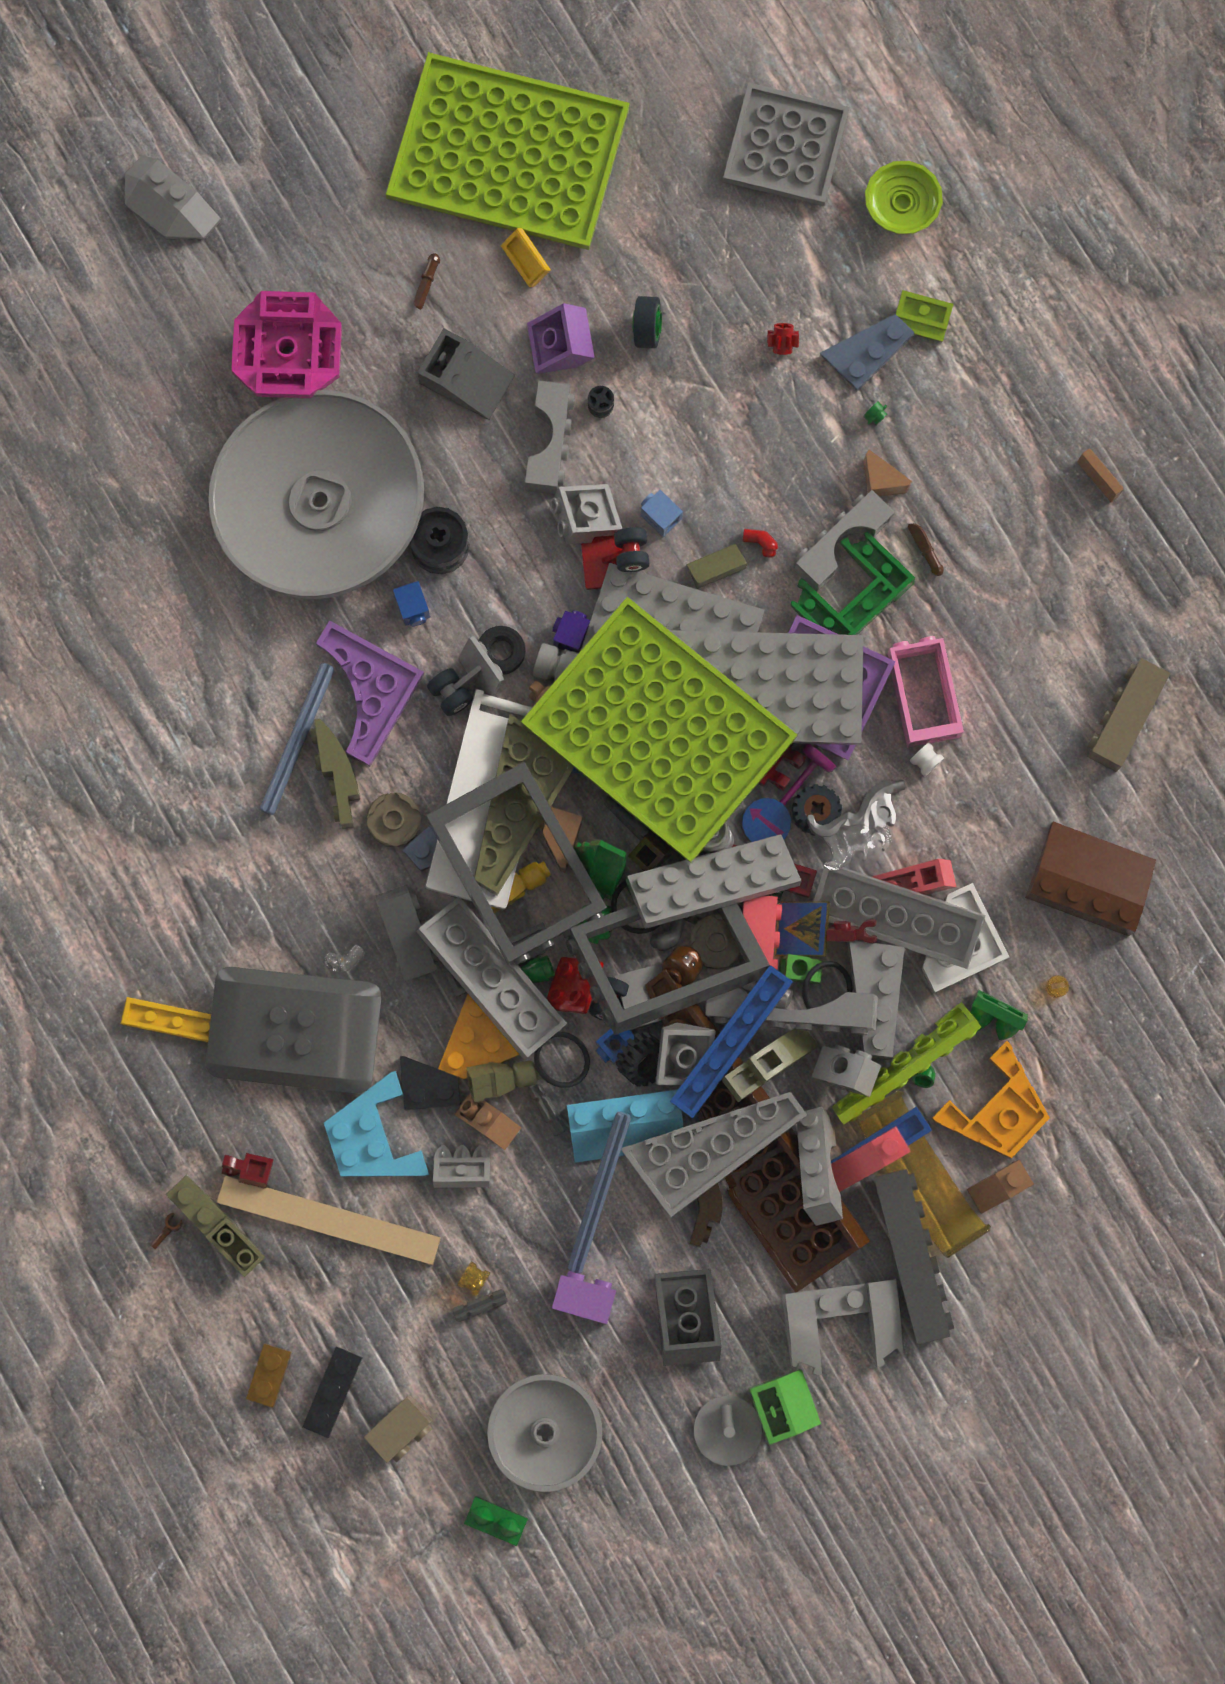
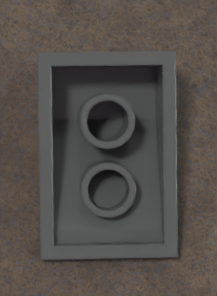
M711 1269L655 1274L663 1366L720 1361L722 1345Z

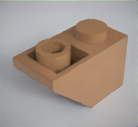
M471 1094L467 1096L454 1114L504 1150H506L521 1129L518 1124L486 1101L474 1102Z

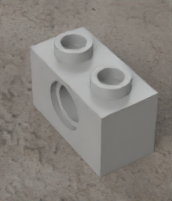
M835 1045L834 1049L823 1046L812 1078L827 1086L870 1097L881 1065L871 1060L872 1055L859 1050L852 1054L850 1049L840 1045Z

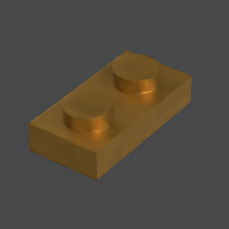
M268 1344L263 1345L246 1397L247 1400L272 1408L275 1406L292 1354L291 1351Z

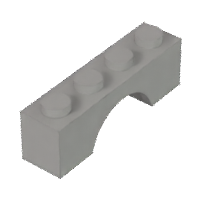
M538 380L535 413L549 424L553 437L544 451L528 457L525 479L526 491L556 494L558 486H564L565 470H561L562 460L567 461L569 445L564 444L565 435H570L572 419H567L568 410L574 409L575 394L570 393V384Z
M873 490L866 496L863 493L859 495L852 503L853 508L847 514L842 512L834 520L833 524L835 526L829 532L823 530L815 538L814 542L816 544L810 550L805 548L795 558L797 562L794 571L816 592L836 575L838 565L834 556V548L841 539L853 534L864 535L865 532H869L875 537L892 520L895 512Z
M822 1106L806 1110L807 1116L797 1123L803 1207L816 1226L843 1219L841 1194L834 1179L830 1160V1150L836 1147L834 1123Z

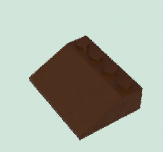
M1053 821L1025 898L1130 936L1136 932L1142 915L1156 859Z

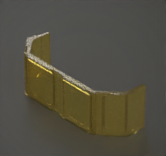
M896 1091L855 1118L865 1138L908 1112L902 1098L904 1095L903 1091ZM923 1136L908 1145L911 1152L887 1165L884 1169L887 1173L907 1169L908 1174L914 1173L918 1190L913 1191L915 1201L922 1202L925 1214L924 1218H920L922 1228L929 1229L931 1240L945 1258H949L989 1232L991 1226L984 1224L972 1210Z

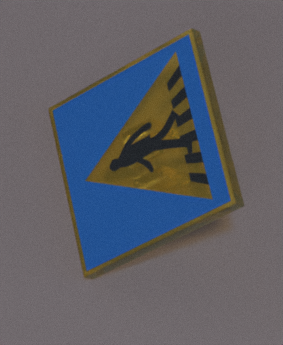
M779 902V904H782L781 921H778L777 932H780L779 948H776L775 956L781 957L786 954L805 957H826V930L829 926L830 902Z

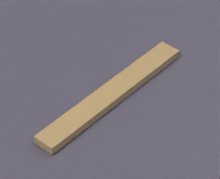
M229 1176L224 1177L217 1203L431 1265L434 1264L441 1237L271 1188L265 1189L239 1183V1179Z

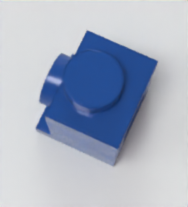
M610 1029L596 1041V1045L599 1048L595 1052L605 1063L610 1060L614 1065L619 1060L617 1054L623 1051L620 1048L618 1050L611 1049L610 1042L617 1040L621 1046H627L628 1042L626 1040L629 1038L634 1040V1034L629 1029L614 1035L612 1029Z

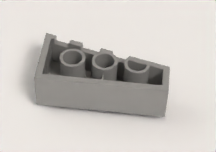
M848 941L846 948L853 993L875 994L878 997L876 1031L868 1030V1035H858L860 1051L872 1055L874 1059L890 1060L893 1057L905 947Z

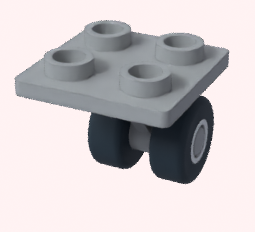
M475 636L468 638L458 658L468 674L460 679L453 668H449L434 676L427 684V688L433 696L442 695L444 697L440 707L446 716L457 714L472 702L473 696L467 689L468 686L475 683L479 690L484 691V694L495 697L504 680L500 667L492 662L485 645L480 641L478 642Z

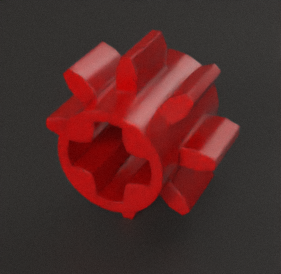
M789 323L775 324L774 331L768 330V347H773V353L791 354L793 347H799V331H794V325Z

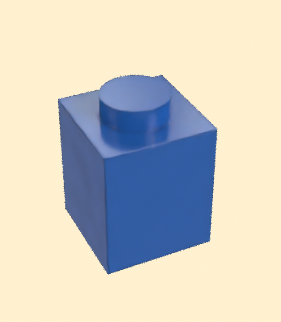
M419 581L393 589L405 626H419L424 624L426 619L431 618Z

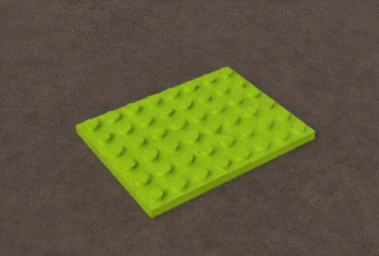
M428 52L387 188L386 199L512 231L522 228L527 235L589 250L630 103Z
M629 597L625 598L521 721L522 725L690 863L694 861L798 736V734Z

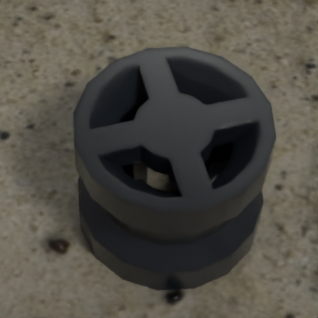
M606 386L592 388L588 394L589 412L598 418L609 416L614 408L613 392Z

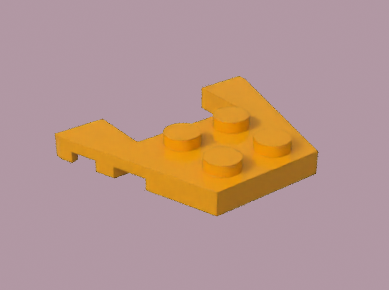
M1005 1041L988 1060L1009 1081L971 1120L950 1100L931 1119L1011 1159L1050 1117L1034 1087L1031 1086L1025 1075L1024 1069L1017 1060L1011 1044Z

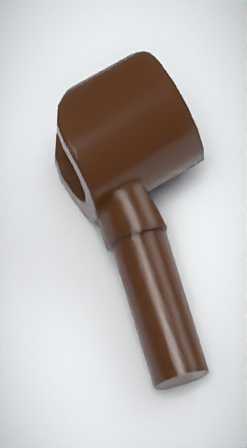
M170 1213L165 1218L166 1226L151 1244V1247L154 1249L171 1232L181 1229L182 1220L175 1227L169 1225L170 1219L175 1215L174 1213Z

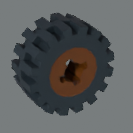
M813 784V786H807L797 794L792 805V818L796 822L795 825L802 829V832L815 836L806 822L808 815H813L816 823L819 825L829 824L841 816L842 804H840V798L836 796L833 789L830 790L825 785L818 786V784Z

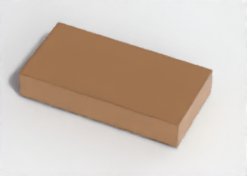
M1091 449L1082 453L1077 463L1108 500L1113 502L1123 491V486Z

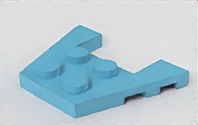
M396 1071L389 1073L324 1122L341 1177L430 1175L422 1151L397 1159H393L376 1105L403 1096Z

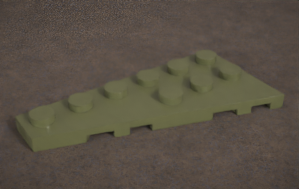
M510 714L496 777L525 762L551 807L574 767L522 725L521 720ZM523 782L490 801L474 878L479 886L498 896L543 820Z

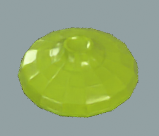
M893 161L880 167L870 177L865 190L866 208L872 219L883 229L896 234H914L928 228L938 217L943 204L942 188L936 176L925 166L912 161Z

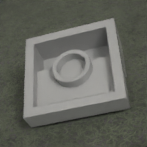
M608 484L559 487L551 499V511L553 514H557L559 518L557 525L558 534L560 537H565L566 544L591 543L594 537L613 536L616 531L622 529Z

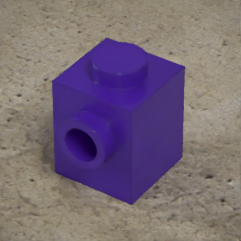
M565 610L562 618L557 617L552 632L556 633L553 639V646H557L561 650L567 649L580 653L590 624L587 615L576 610H572V613Z

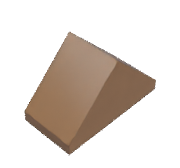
M868 450L863 461L868 493L873 490L879 497L907 493L912 481L871 450Z

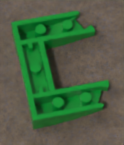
M865 532V541L850 544L849 539L845 538L840 542V545L869 575L873 582L838 613L801 578L797 585L798 588L802 589L798 603L791 601V607L799 616L839 635H858L893 601L896 602L914 585L915 577L869 532Z

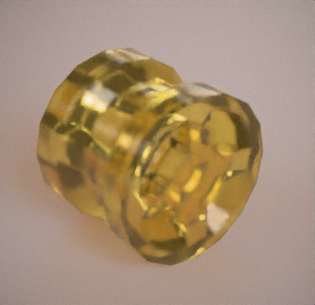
M471 1261L457 1286L468 1288L471 1294L477 1297L491 1273L487 1270L482 1271L478 1269L477 1264Z

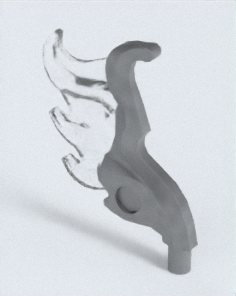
M888 779L872 787L865 795L860 810L856 814L847 812L826 825H819L816 823L813 815H808L806 822L809 829L815 836L823 838L833 853L832 861L825 862V867L831 870H841L850 863L852 856L857 852L864 854L862 861L865 862L872 855L877 842L883 844V852L889 847L891 832L887 825L889 827L894 826L896 820L891 795L894 792L905 790L903 779L897 781H890Z

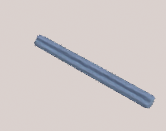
M321 663L260 806L261 811L264 813L275 814L334 673V667L329 664Z
M617 1112L568 1263V1270L580 1274L583 1271L631 1120L630 1115L627 1113Z

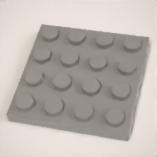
M748 82L723 182L825 206L850 107Z

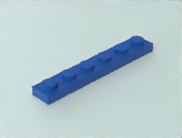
M771 965L767 968L670 1100L673 1105L692 1119L696 1116L721 1079L726 1075L790 988L793 981Z

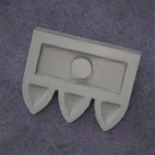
M483 1144L479 1145L475 1149L473 1157H471L469 1150L464 1145H460L452 1158L449 1149L445 1145H441L434 1155L433 1187H490V1154Z

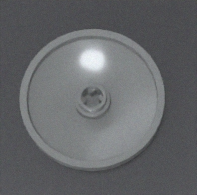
M553 1374L529 1376L511 1385L494 1405L488 1423L489 1449L498 1468L515 1484L538 1492L561 1490L579 1481L595 1463L602 1443L601 1417L590 1395L574 1381Z

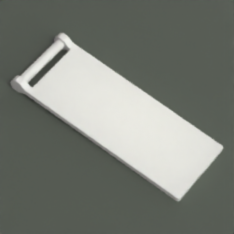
M475 690L446 804L496 777L508 718L480 711V705H486L521 716H526L533 707L484 694L483 690ZM491 800L445 825L473 876H475ZM437 840L426 882V889L472 901ZM517 864L498 896L479 886L491 907L502 910L506 909Z

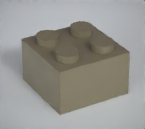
M409 1395L366 1434L364 1438L386 1463L392 1459L397 1463L411 1450L408 1444L413 1439L419 1442L432 1430L429 1424L433 1419L412 1395Z

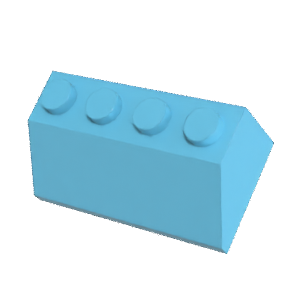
M678 1089L567 1105L575 1163L602 1159L617 1112L627 1113L631 1117L622 1148L683 1128L682 1111L670 1102ZM621 1150V1152H620L619 1157H620V1156H625V1154L622 1152V1150Z

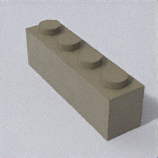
M1143 658L1136 665L1130 664L1124 675V678L1128 679L1124 688L1119 686L1112 698V701L1116 702L1112 711L1107 709L1099 723L1103 725L1100 734L1094 733L1087 746L1091 749L1087 756L1088 758L1115 772L1122 767L1171 674L1170 672Z

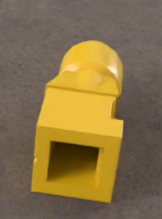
M544 861L539 864L532 862L521 868L518 872L519 874L515 873L507 906L512 905L516 900L525 896L526 889L531 891L546 883V878L550 877L551 874ZM491 907L494 913L501 910L499 908Z

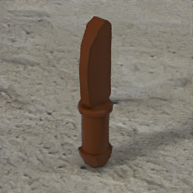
M436 253L428 257L424 274L421 275L422 280L414 300V306L419 310L424 306L430 286L434 281L433 277L437 266L440 264V257Z
M916 523L908 524V529L920 551L923 552L922 556L928 562L931 572L935 576H941L944 571L943 565L940 564L934 553V548H932L926 533Z

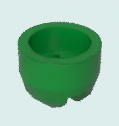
M930 1065L926 1071L916 1073L912 1077L913 1083L922 1088L932 1087L936 1077L934 1068Z

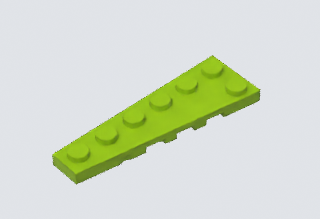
M962 1002L935 1023L938 1028L927 1036L924 1034L918 1036L914 1040L915 1044L911 1050L897 1053L893 1057L890 1067L887 1069L885 1067L880 1068L870 1097L850 1092L832 1106L843 1125L858 1119L868 1107L882 1102L885 1095L894 1089L902 1088L909 1078L916 1073L926 1071L933 1061L939 1057L947 1056L957 1044L971 1039L981 1026Z

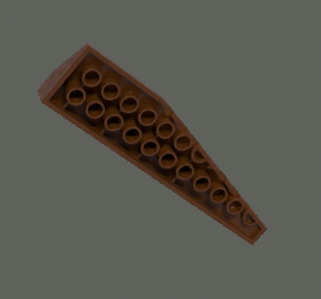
M668 969L663 970L645 984L650 999L683 986L677 983V979L672 974L668 973ZM698 1004L659 1018H665V1020H662L664 1027L674 1023H683L714 1029L715 1039L720 1034L719 1030ZM740 1057L737 1058L726 1075L744 1063ZM721 1080L698 1111L697 1116L701 1122L770 1099V1097L761 1086L740 1102H737ZM792 1128L725 1177L729 1187L727 1191L732 1202L795 1293L870 1242L842 1200L843 1219L816 1226L803 1207L798 1137Z

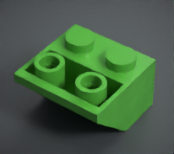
M802 1369L748 1388L769 1445L798 1435L821 1424Z

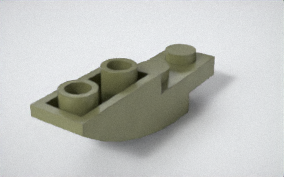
M314 719L315 728H311L313 744H318L319 754L314 755L317 771H322L324 778L334 777V779L329 780L331 795H336L337 806H333L335 822H340L342 829L354 828L350 801L361 799L354 771L344 749L332 731L321 719Z
M794 1028L754 1054L721 1080L737 1102H740L819 1046L808 1031Z
M187 1174L166 1193V1196L244 1277L265 1258L233 1220Z

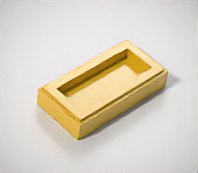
M517 228L502 243V249L529 287H535L551 271L522 228Z

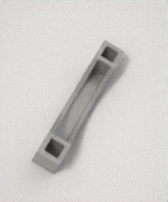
M739 987L708 999L706 1016L713 1018V1023L727 1024L748 994ZM846 992L836 1000L807 1010L774 1008L765 1022L768 1023L770 1028L784 1029L785 1024L796 1025L795 1029L812 1031V1026L823 1027L824 1032L840 1033V1028L851 1029L852 1034L868 1035V1030L876 1031L878 997L875 994Z

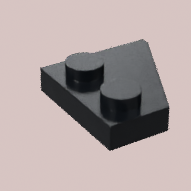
M400 1056L405 1111L461 1105L457 1076L411 1058Z

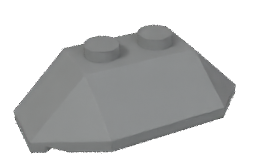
M142 155L125 173L126 207L165 239L196 238L204 240L222 221L195 189L157 159Z

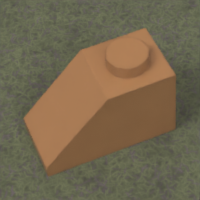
M551 807L572 847H574L583 817ZM543 819L539 826L540 829H543V838L560 871L566 873L568 862Z
M1017 1160L969 1187L967 1191L982 1214L1031 1187L1034 1183L1021 1161Z

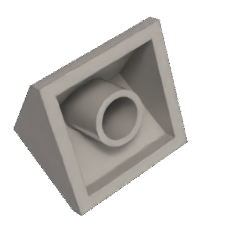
M674 1023L663 1027L661 1030L656 1084L682 1085L714 1042L715 1030L683 1023Z

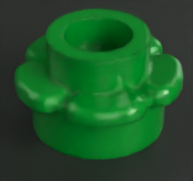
M877 401L863 416L868 421L867 424L870 425L873 422L877 426L887 416V413L884 411L887 405L883 406Z

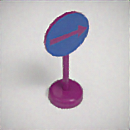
M805 744L802 751L812 762L780 801L762 798L754 801L747 807L742 822L745 835L751 842L780 834L784 840L791 829V817L785 807L787 802L817 766L828 773L833 772L837 766L812 745Z

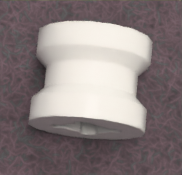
M929 742L910 759V762L913 765H917L921 769V774L925 777L944 760V757L941 754H936Z

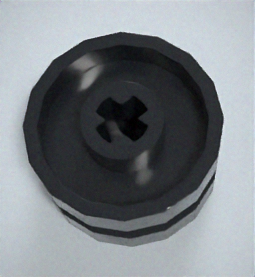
M433 507L422 511L417 529L410 541L413 558L417 564L429 573L441 575L453 572L463 565L469 553L470 543L466 524L458 513L444 507Z

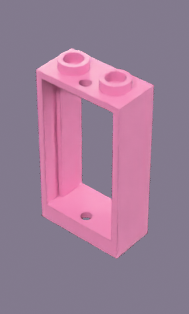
M929 636L920 639L919 643L909 644L908 641H902L893 644V647L887 653V658L896 661L891 670V676L907 748L925 745L929 742L936 743L960 738L964 730L943 638L935 639V636ZM935 653L950 724L913 731L898 659Z

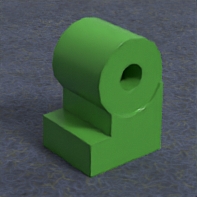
M786 954L780 957L779 972L793 982L803 983L811 968L823 961L805 956ZM822 968L812 976L809 984L821 983Z

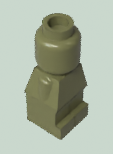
M531 1060L515 1063L512 1068L509 1064L492 1062L466 1068L469 1092L474 1102L484 1101V1098L500 1097L514 1090L515 1086L518 1088L532 1086L542 1079L536 1070L534 1062Z

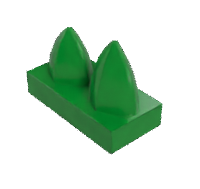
M979 989L973 998L970 1013L981 1026L977 1031L985 1028L995 1017L997 1018L996 1033L1000 1041L1011 1038L1019 1030L1023 1031L1028 1021V1014Z
M475 1496L464 1524L517 1546L528 1518Z

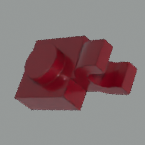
M876 919L866 920L860 927L851 926L849 921H836L834 925H831L826 930L827 941L854 942L855 940H863L867 943H876L877 936H871L866 933V927L876 926Z
M246 1153L244 1160L225 1155L222 1163V1174L227 1176L239 1174V1183L266 1189L274 1159Z

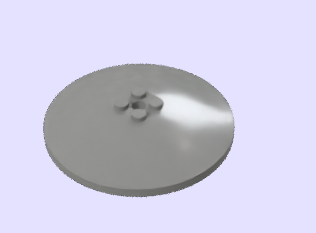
M318 390L312 398H280L261 407L237 427L223 446L216 460L209 486V513L212 527L218 542L231 562L242 574L259 586L280 595L300 599H323L347 594L369 584L385 573L403 554L412 540L421 517L424 502V482L420 461L414 446L402 427L387 412L370 401L352 394L330 390ZM318 496L327 497V503L322 507L314 506V501Z

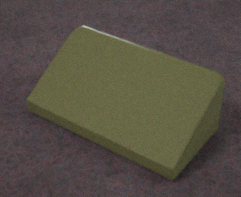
M733 544L690 562L686 566L696 588L699 589L746 569L747 563L737 545Z

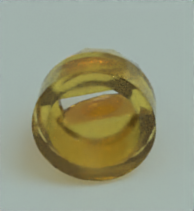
M1060 975L1051 977L1046 983V991L1053 998H1061L1069 990L1067 979ZM1064 983L1065 987L1052 989L1051 984Z

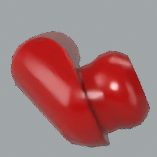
M744 529L743 542L759 544L763 548L762 555L764 557L773 558L776 555L778 543L768 532Z

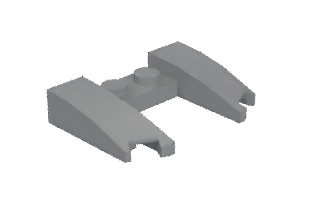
M896 1279L781 1295L792 1367H796L797 1363L800 1362L812 1366V1374L822 1375L817 1319L868 1312L876 1367H882L885 1364L883 1358L895 1349L898 1353L903 1352Z

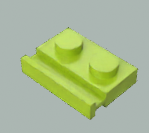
M902 290L896 315L914 331V335L943 342L954 304Z

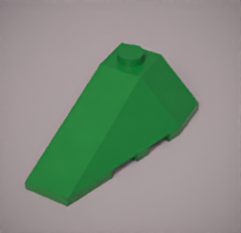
M594 840L590 843L583 841L582 844L576 842L573 848L602 900L604 898L611 900L625 872L627 852L602 840Z

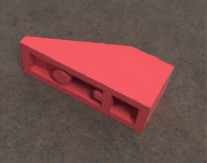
M935 859L872 876L873 878L924 895L956 887L951 860Z
M897 1126L831 1164L839 1192L911 1152Z

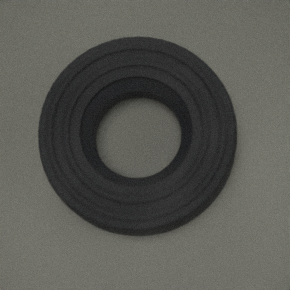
M492 627L486 630L478 640V642L480 641L485 645L489 658L500 667L503 675L514 672L524 661L526 652L524 640L516 630L510 627ZM497 641H506L512 648L511 655L505 660H497L491 655V646Z

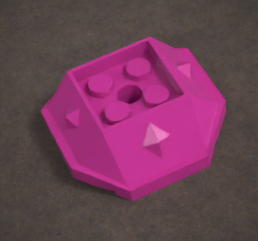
M260 291L253 299L254 301L234 319L231 371L256 397L312 398L318 390H323L340 378L342 324L315 292ZM285 347L294 348L289 354L281 353Z

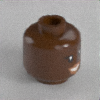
M678 946L664 960L662 971L668 969V973L672 974L677 979V983L684 987L692 984L701 973L703 962L700 954L694 948Z

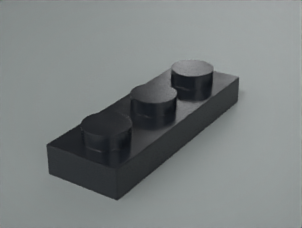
M336 1346L302 1428L326 1438L330 1437L363 1357Z

